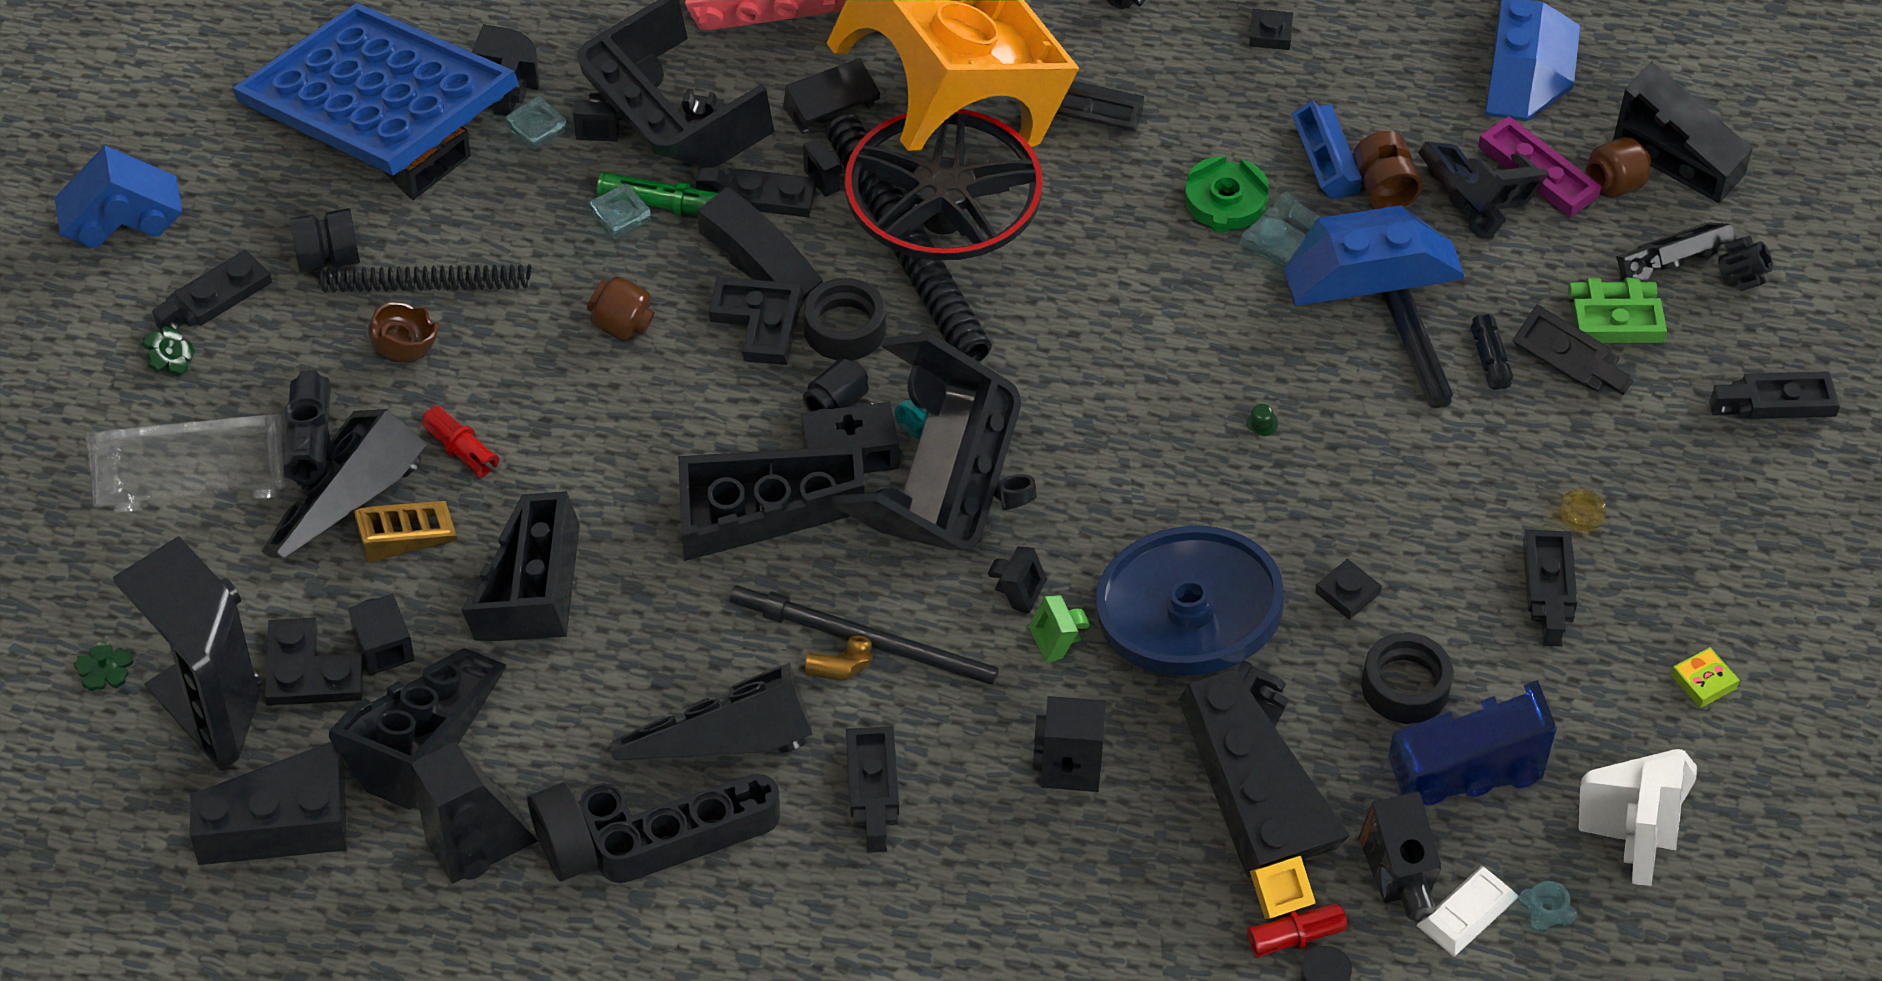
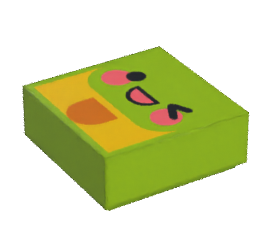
M1711 647L1673 666L1671 676L1699 708L1736 690L1740 682L1737 676Z

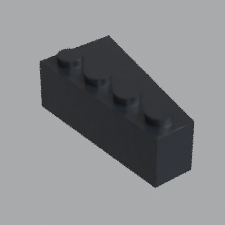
M862 446L678 456L684 561L850 517V515L830 505L832 496L864 494Z

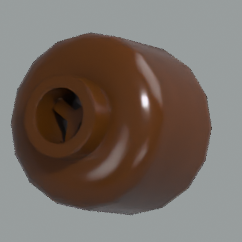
M1623 137L1597 146L1590 154L1586 174L1601 185L1600 192L1603 195L1614 198L1640 189L1648 182L1651 171V158L1648 151L1639 142L1629 137Z
M619 276L613 277L609 282L602 279L587 305V310L592 312L591 323L622 341L630 339L635 332L643 335L655 315L654 311L648 309L651 303L650 293Z

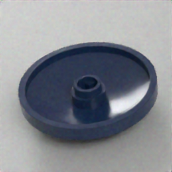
M1183 526L1147 535L1130 544L1116 555L1108 564L1099 580L1096 591V607L1099 625L1105 639L1127 661L1146 670L1162 674L1180 676L1200 675L1232 667L1259 651L1270 640L1280 624L1284 610V591L1282 577L1275 561L1267 551L1253 540L1222 528Z

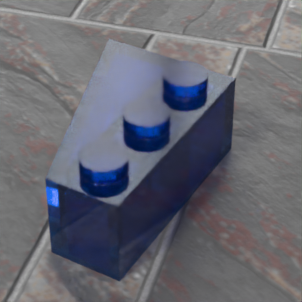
M1539 681L1524 685L1526 694L1497 704L1495 696L1480 701L1482 710L1454 719L1452 713L1449 712L1393 732L1388 758L1401 794L1405 795L1419 791L1424 805H1434L1443 801L1447 796L1466 793L1468 796L1477 797L1488 793L1495 787L1513 785L1515 788H1525L1533 785L1539 779H1543L1557 726Z

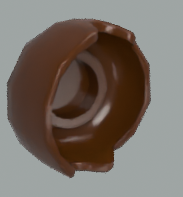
M388 302L375 309L368 326V335L375 350L391 362L412 363L425 357L436 340L439 323L431 322L428 309L425 307L413 308L406 303Z

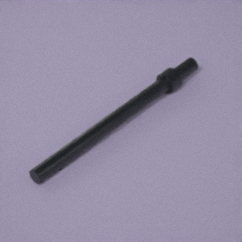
M735 585L730 595L731 603L762 612L763 618L782 623L784 619L847 640L856 635L865 636L871 641L873 648L993 685L999 672V667L792 603L789 596L773 591L767 595Z

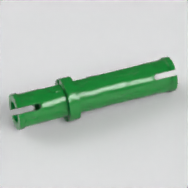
M606 171L601 172L597 183L598 198L662 208L673 211L674 215L684 217L685 214L698 215V209L718 194L691 188L690 184L679 182L678 185L664 184Z

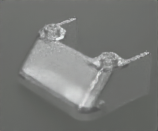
M284 413L86 433L94 507L113 504L114 513L142 510L141 501L241 490H251L252 499L280 496L279 489L288 486V478L285 477L283 469L286 440Z

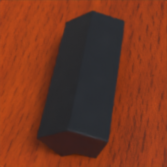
M1073 81L1056 114L1136 132L1143 113L1144 96Z

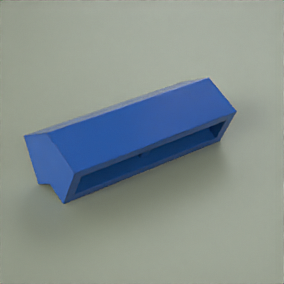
M1312 100L1291 113L1321 189L1331 199L1359 195L1362 177L1332 104L1318 106Z

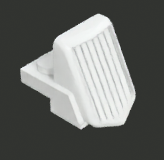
M1675 749L1594 769L1583 776L1580 786L1579 831L1626 840L1624 863L1633 864L1632 884L1652 886L1656 847L1676 850L1681 804L1695 783L1697 775L1696 764L1685 751Z

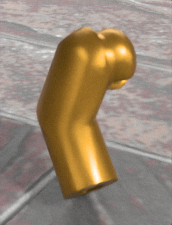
M856 635L848 639L847 649L837 656L808 652L805 675L840 681L847 680L869 666L873 658V654L870 652L872 643L867 637Z

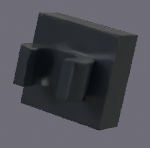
M688 89L684 94L678 112L692 126L724 107L725 100L717 99L715 93L709 92L708 97L694 95L693 89Z
M590 92L589 102L575 101L573 118L576 140L618 142V113L609 103H606V99L599 92Z
M1018 546L1010 561L1001 558L995 559L987 573L989 577L1000 578L995 590L1006 594L1012 609L1024 613L1031 612L1047 580L1035 549L1030 547Z

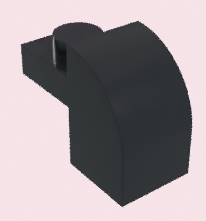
M483 24L472 53L515 71L519 85L505 94L500 101L493 103L495 114L511 117L515 104L523 103L526 88L539 89L540 79L536 48L533 42L519 31Z

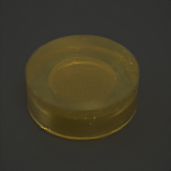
M1575 489L1566 493L1561 500L1559 508L1561 521L1568 528L1578 532H1591L1598 529L1602 525L1606 514L1604 500L1595 492L1587 489Z

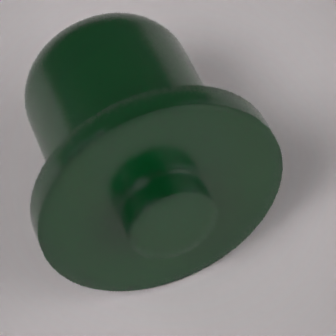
M1258 404L1253 407L1247 419V427L1261 436H1269L1277 430L1278 419L1269 405Z

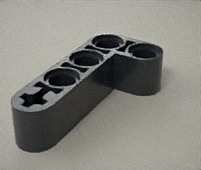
M763 774L748 775L633 816L623 794L611 784H595L587 788L580 799L581 811L593 841L598 867L606 879L616 883L630 882L766 834L777 826L780 819L778 785L772 778ZM603 813H608V814H610V815L604 816V817H599V816H597V815L603 814ZM707 820H719L716 823H706ZM666 835L674 836L671 839H659ZM621 851L628 852L625 855L620 856L612 855L616 852Z

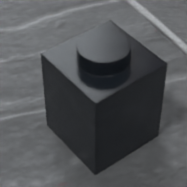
M393 593L380 598L367 599L361 604L348 608L353 634L369 675L415 661L411 637Z

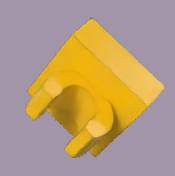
M1295 856L1250 871L1265 919L1316 904L1301 856Z

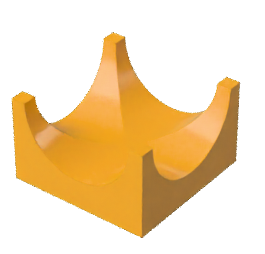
M846 0L826 43L834 54H848L851 47L858 40L876 31L884 34L892 42L900 55L907 78L908 110L900 141L908 151L922 150L932 133L958 110L978 100L994 96H1009L1018 100L1022 119L1019 134L1031 147H1034L1043 140L1079 70L1077 64L1024 0Z

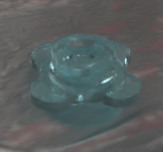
M1542 881L1536 884L1533 889L1526 888L1520 894L1519 902L1527 908L1531 916L1530 926L1536 931L1545 932L1550 926L1560 923L1571 925L1576 919L1577 912L1575 908L1569 906V892L1558 882ZM1550 904L1552 909L1547 910L1543 905Z

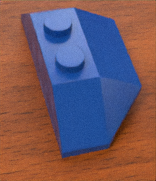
M1499 0L1485 115L1501 118L1510 116L1515 120L1527 121L1535 117L1537 112L1547 108L1572 90L1575 80L1580 25L1544 2L1533 0Z
M1401 205L1317 218L1284 270L1294 306L1463 280L1464 278L1453 242Z

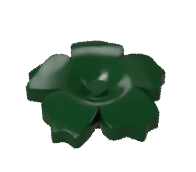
M164 326L161 332L155 330L150 334H146L143 337L141 346L150 350L146 355L149 368L159 372L166 365V371L169 374L181 376L184 372L188 371L187 362L192 360L195 353L192 343L181 341L183 335L173 327Z
M98 641L96 647L90 649L91 657L77 656V661L74 662V667L78 670L79 676L84 677L81 682L82 686L89 691L104 689L106 687V680L110 686L117 689L126 683V677L129 674L126 667L134 663L130 650L124 651L122 648H117L113 652L110 641Z

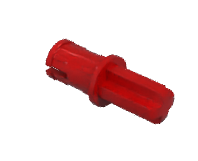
M435 405L430 410H426L423 414L422 426L445 445V452L450 457L456 455L481 479L492 471L486 465L487 462L497 467L499 457L474 437L475 431L470 426H462L441 406Z
M1336 903L1300 914L1291 911L1287 913V917L1247 927V939L1255 958L1297 946L1298 949H1303L1306 947V942L1345 931L1347 929V918L1342 906Z

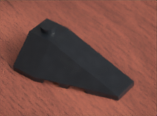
M463 648L424 668L422 677L406 685L399 681L387 687V695L373 702L365 698L354 704L329 730V739L367 793L411 810L418 800L410 763L455 741L458 744L460 743L506 669V664Z

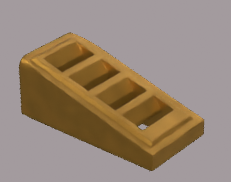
M446 501L372 506L354 510L356 525L367 563L457 540ZM436 516L440 529H431L428 517ZM418 520L421 530L412 531L410 522ZM401 525L403 532H394L392 527ZM383 529L384 533L375 534L377 530Z

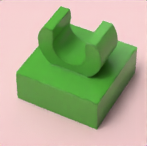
M1058 595L1044 597L1028 627L1044 661L1053 662L1063 659L1072 643L1081 641L1078 629L1088 628L1090 623L1082 609L1068 611L1062 596Z

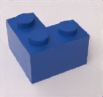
M105 145L54 198L60 235L91 248L99 247L121 224L152 237L160 236L183 213L175 175Z

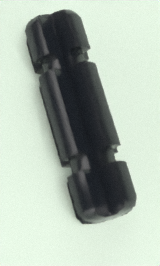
M1489 313L1483 316L1478 314L1472 319L1471 330L1474 339H1478L1476 347L1483 369L1488 371L1485 375L1488 385L1492 390L1509 388L1512 384L1513 374L1510 365L1506 363L1508 358L1500 333L1496 331L1498 329L1496 320Z

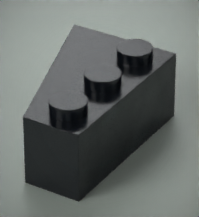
M1653 61L1625 89L1613 141L1623 137L1635 139L1648 151L1651 158V167L1720 203L1745 176L1753 148Z
M567 491L521 495L498 539L500 547L491 564L486 563L480 573L482 582L473 599L467 598L461 609L474 640L508 641L567 637L580 528Z
M456 741L410 763L425 840L452 884L464 878L467 880L476 879L483 875L490 865L538 842L513 800L500 790L491 777L488 778L484 774L480 766Z
M328 742L190 794V838L198 865L346 851L345 768L342 756L333 743Z

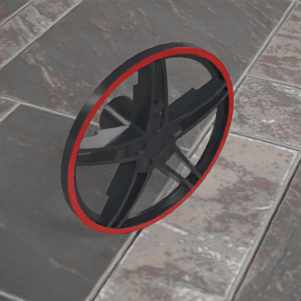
M966 109L958 110L941 124L931 164L897 152L877 148L885 140L903 131L907 113L895 116L867 133L854 148L847 163L845 173L846 199L850 211L859 225L870 236L886 247L922 259L961 260L981 256L1005 246L1029 226L1038 211L1042 197L1043 180L1041 166L1028 142L1018 132L1003 122L988 115ZM949 124L957 125L954 158L942 157ZM965 126L983 131L1001 140L1016 153L1020 160L964 166ZM862 168L880 175V180L911 191L877 223L867 213L859 196L858 180ZM1029 184V195L1022 212L1010 226L996 235L973 198L1010 191L1009 187ZM965 209L968 210V212L975 220L979 228L983 229V231L986 233L989 239H984V237L979 232L977 227L964 213ZM892 221H895L888 229L884 230ZM921 224H924L929 231L936 234H951L958 231L962 236H967L973 244L952 248L928 247L902 240L898 236L907 230L911 232Z

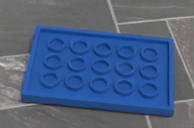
M355 3L232 89L237 102L386 173L395 175L406 169L411 162L429 149L438 146L444 138L455 130L471 122L473 117L491 104L500 101L505 94L519 84L515 71L359 3Z

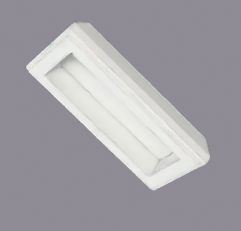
M1480 866L1436 906V911L1433 914L1423 918L1417 924V927L1455 957L1516 901L1519 896L1485 867Z

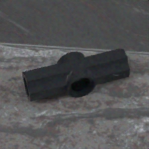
M316 370L300 371L299 376L290 382L289 403L284 409L287 428L283 469L285 477L296 481L299 486L313 485L320 476L325 475L326 451L331 445L328 429L331 385L329 378L321 376Z

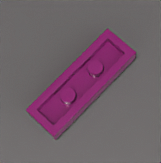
M1510 116L1480 135L1478 147L1506 169L1520 168L1511 159V154L1516 153L1525 155L1538 169H1544L1549 175L1536 192L1569 218L1599 198L1601 185Z

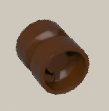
M1379 131L1370 134L1359 142L1354 149L1353 158L1362 177L1370 203L1376 209L1400 205L1406 207L1414 202L1420 195L1423 186L1404 138L1394 131Z

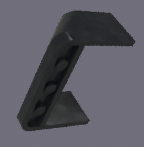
M657 0L590 39L580 47L577 57L582 74L657 155L704 167H715L725 163L775 132L767 90L762 84L692 126L657 89L664 78L663 67L657 57L688 39L679 0Z
M930 332L883 338L880 345L882 348L912 365L907 386L908 394L916 407L928 413L903 492L895 488H883L875 493L832 496L830 505L883 534L949 550L972 549L979 543L1020 412V394L1012 382Z
M178 536L115 575L113 581L171 647L175 664L145 682V687L217 768L223 771L240 758L260 698L258 687L262 685V681L251 663L237 604L241 602L238 591L229 579L223 578L220 580Z

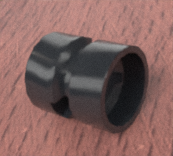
M350 208L326 212L323 220L320 221L314 214L290 218L300 273L318 270L320 267L323 269L328 260H331L336 267L360 263Z

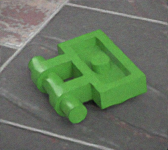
M1586 278L1585 282H1569L1568 298L1569 300H1574L1572 315L1576 328L1601 343H1664L1667 328L1661 298H1656V282H1640L1639 278H1624L1623 282H1601L1600 278Z

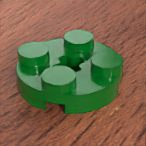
M1216 156L1197 163L1190 170L1184 187V201L1188 212L1196 220L1204 225H1208L1210 229L1219 233H1225L1231 229H1241L1258 221L1267 210L1269 185L1265 174L1249 161L1240 159V164L1226 162L1227 156ZM1219 190H1223L1226 193L1232 191L1235 193L1233 196H1222L1219 194Z

